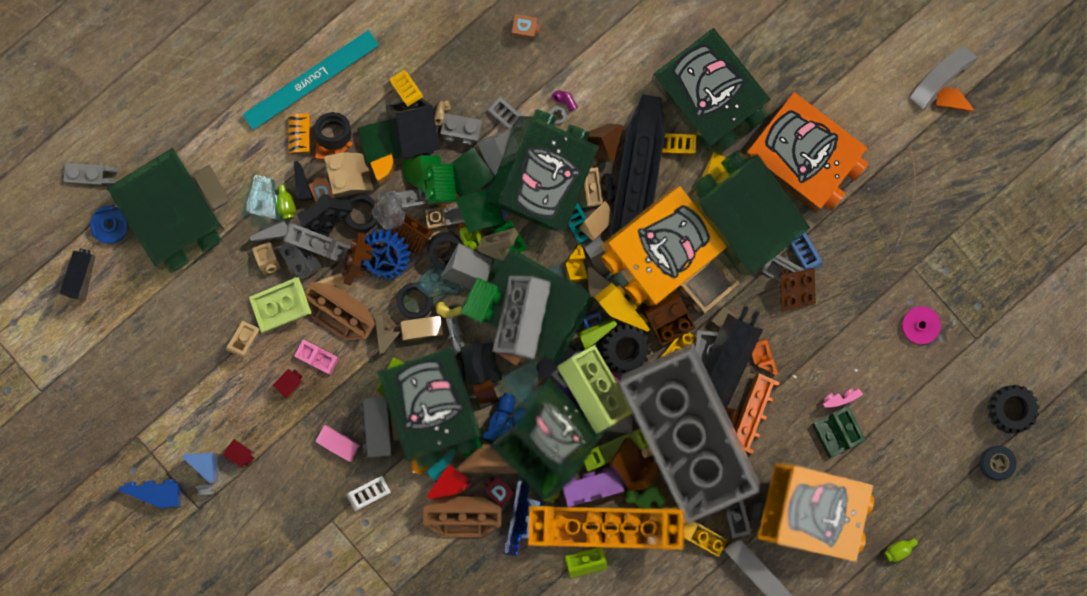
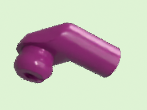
M556 90L552 93V100L566 104L570 112L578 108L571 93L562 90Z

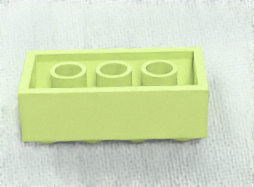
M595 345L557 366L596 434L633 413L629 402Z

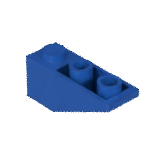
M175 479L163 480V484H156L155 481H144V485L136 486V482H125L124 486L119 487V491L159 508L181 506L180 483H175Z

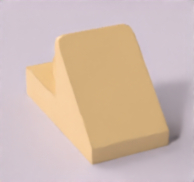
M242 321L226 350L241 357L248 356L251 345L259 334L260 328Z

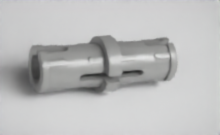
M453 316V320L452 317L446 319L450 333L448 337L452 341L455 356H459V353L460 355L462 354L461 347L465 346L463 341L464 334L460 330L458 317Z

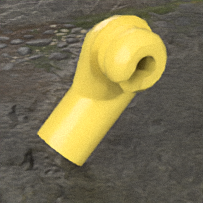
M438 302L435 305L436 313L445 319L449 317L453 319V316L459 317L463 315L461 313V306L450 309L445 306L444 302Z

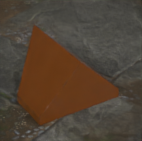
M606 124L577 136L599 161L614 162L623 125Z

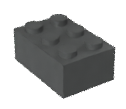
M389 398L363 399V403L360 404V413L365 419V423H361L362 435H366V442H363L364 454H367L368 458L393 456Z

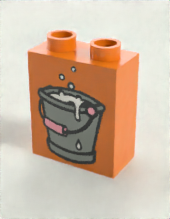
M795 92L744 157L816 213L823 205L830 211H833L846 194L838 188L840 183L846 176L856 181L869 164L861 157L868 149L866 146Z

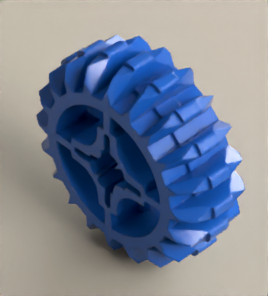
M380 229L379 233L375 230L372 232V235L368 234L365 239V244L370 245L374 249L373 253L368 254L373 255L376 258V262L372 257L369 261H362L361 265L367 266L365 272L370 270L372 272L371 277L377 274L378 280L384 277L385 281L390 277L395 279L397 275L403 273V270H406L408 267L406 263L410 261V258L407 257L410 255V251L405 250L408 244L402 243L404 237L398 239V232L391 235V229L386 233L384 229ZM376 242H385V243H387V245L382 246V245H380V244L377 245V244H375V243H376ZM386 249H387V252L385 253L386 256L384 257L383 260H381L382 257H383L382 254H383V253L386 251ZM382 264H388V265H391V264H392L393 267H383V266H381V265H382Z

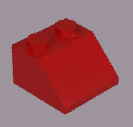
M448 465L426 497L433 499L455 495L459 492L463 493L470 484L467 482L469 478L458 472L451 465Z

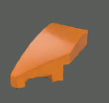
M944 87L938 93L937 107L974 112V108L959 89Z
M316 141L314 159L325 160V156L342 153L351 147L353 142H348L340 149L330 150L323 148Z
M759 340L751 355L753 363L774 375H778L768 340Z

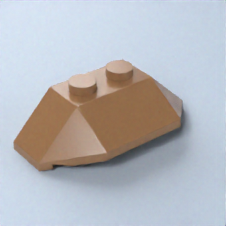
M309 283L304 293L311 310L310 315L314 321L343 340H366L375 323L366 305L335 285Z
M483 444L482 448L476 449L458 467V472L537 474V469L518 449H514V445H502V448H494V444Z
M444 496L423 507L424 526L429 527L442 537H484L501 526V507L484 497Z

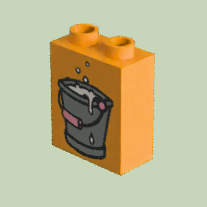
M681 186L670 189L601 244V247L606 252L601 256V260L612 274L616 275L621 271L629 282L624 287V290L636 305L639 306L644 302L647 306L659 303L727 247Z
M775 462L758 539L856 562L857 556L864 549L866 542L863 532L866 516L871 513L874 506V497L871 494L873 485Z

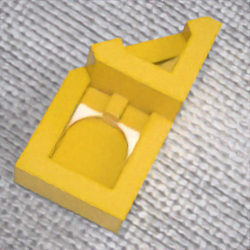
M582 244L577 246L564 265L568 284L582 283L588 279L584 266L586 257Z

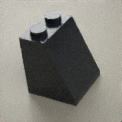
M421 98L408 107L404 102L386 106L396 149L401 157L412 159L417 154L430 155L435 150H439L433 105Z

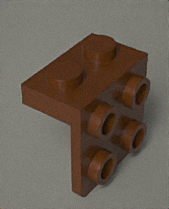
M631 438L624 439L610 461V466L630 491L647 489L655 475L660 471V466L655 456L644 458L641 450Z

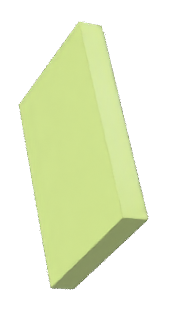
M299 277L249 297L261 333L311 314Z

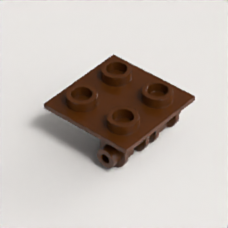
M814 267L789 273L788 270H781L779 274V288L781 289L780 304L782 312L816 304Z

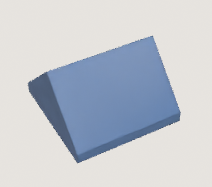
M217 453L184 454L182 456L209 483H217Z

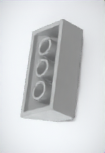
M509 276L493 352L534 359L547 296L549 295L550 282L530 276Z

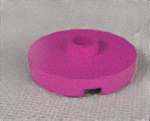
M925 306L909 310L902 322V330L905 337L910 342L916 344L932 342L938 336L941 329V321L938 314ZM919 322H923L925 324L924 329H921L919 327Z

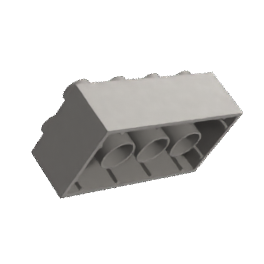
M694 343L623 374L619 382L679 508L684 510V518L687 523L759 492L760 481Z

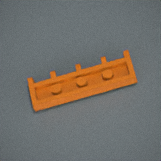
M756 373L735 427L745 452L754 454V450L750 449L753 438H760V434L756 433L760 419H767V416L762 415L767 401L773 402L774 398L769 397L773 385L779 386L780 382Z

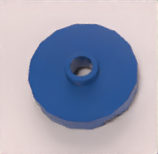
M104 206L98 209L91 218L90 229L93 236L100 242L115 244L127 235L129 220L120 208ZM109 222H113V227L111 229L107 227V224Z

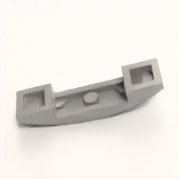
M965 46L958 49L928 74L910 99L922 110H925L937 99V94L962 70L965 72L978 60V57Z
M293 223L289 224L283 240L343 264L346 262L345 255L347 249H350V246Z

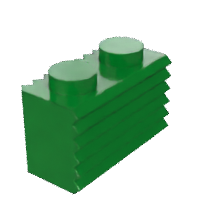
M432 163L425 166L423 177L427 184L425 197L428 199L429 205H448L455 202L456 187L453 164Z
M477 277L461 313L485 324L492 317L493 311L491 309L494 303L497 304L501 298V289Z

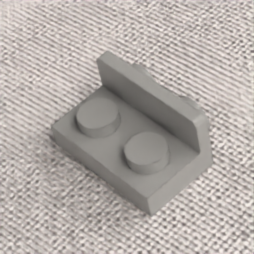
M445 113L440 136L444 137L443 140L455 142L456 139L461 140L463 144L473 145L479 141L482 120Z

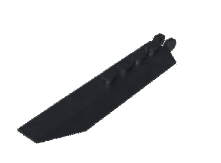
M642 94L627 128L609 238L654 203L665 138L661 97Z
M745 305L739 318H735L728 313L704 364L725 410L763 332L762 328L754 326L760 312L755 311L753 313L750 323L743 321L749 308Z

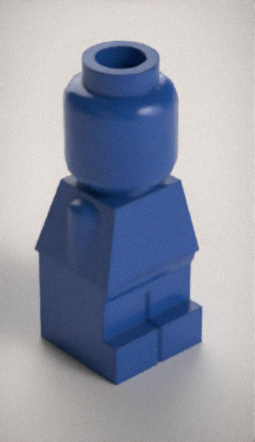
M504 393L499 398L496 406L497 411H495L489 422L488 432L485 431L483 436L487 441L506 445L511 431V417L509 415L513 413L516 404L514 395Z

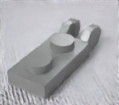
M65 163L64 182L89 185H117L118 180L113 178L104 179V172L118 173L119 168L105 167L103 165Z

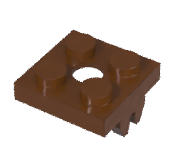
M358 233L356 239H352L350 249H347L345 255L347 264L344 265L342 270V276H344L343 284L351 286L354 278L363 277L364 273L359 270H364L365 265H361V260L369 261L372 259V255L368 253H373L374 249L370 245L365 244V234Z

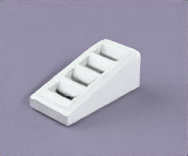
M380 476L349 492L347 498L356 512L391 492L383 476ZM376 483H379L383 493L380 494L375 485ZM369 487H372L376 495L375 497L372 496ZM363 490L365 491V493H366V495H367V497H368V499H369V500H367V501L365 500V498H364V496H363V494H362V492H361V491H363ZM354 495H358L361 504H358Z

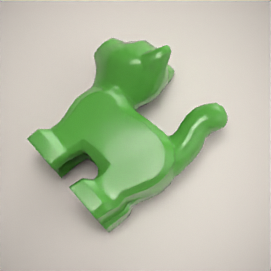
M651 482V485L641 495L637 490H628L625 501L628 504H636L640 509H654L651 506L652 503L657 502L658 507L665 503L666 499Z

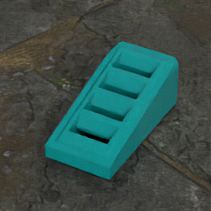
M578 202L563 209L561 213L578 244L590 239L586 234L579 236L578 233L582 231L575 229V226L587 219ZM577 209L578 212L568 217V213ZM581 216L582 219L572 224L571 220Z
M457 447L452 448L427 469L426 472L435 482H437L444 470L459 451Z

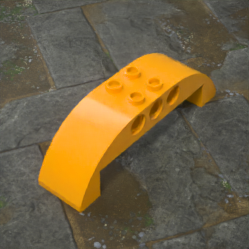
M529 506L528 545L683 549L684 510Z

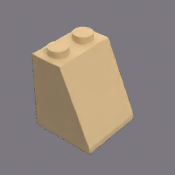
M342 152L324 157L332 192L336 199L374 191L369 168L362 153Z

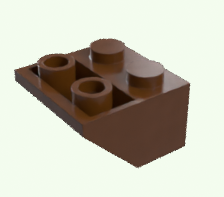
M673 290L656 305H644L641 307L662 346L696 328L681 296L676 290Z

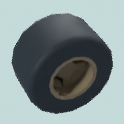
M993 446L982 453L979 465L982 473L987 478L1000 481L1008 479L1013 475L1016 470L1017 461L1010 449L1005 446Z

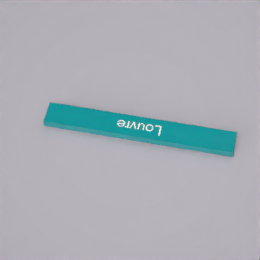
M368 29L242 115L253 131L378 48V42Z

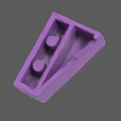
M612 467L602 469V474L595 475V472L584 474V479L576 480V477L566 479V484H562L568 507L624 492L621 478Z

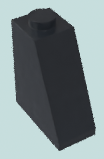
M81 248L79 252L73 250L59 294L86 301L96 257L90 254V250Z

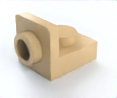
M270 241L252 248L263 275L272 274L276 270L281 269Z

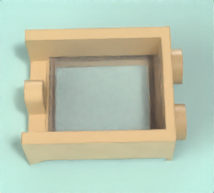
M718 256L714 257L680 285L682 288L679 290L686 298L691 297L694 301L692 305L699 313L702 311L705 314L740 284L732 276L728 268L717 258Z

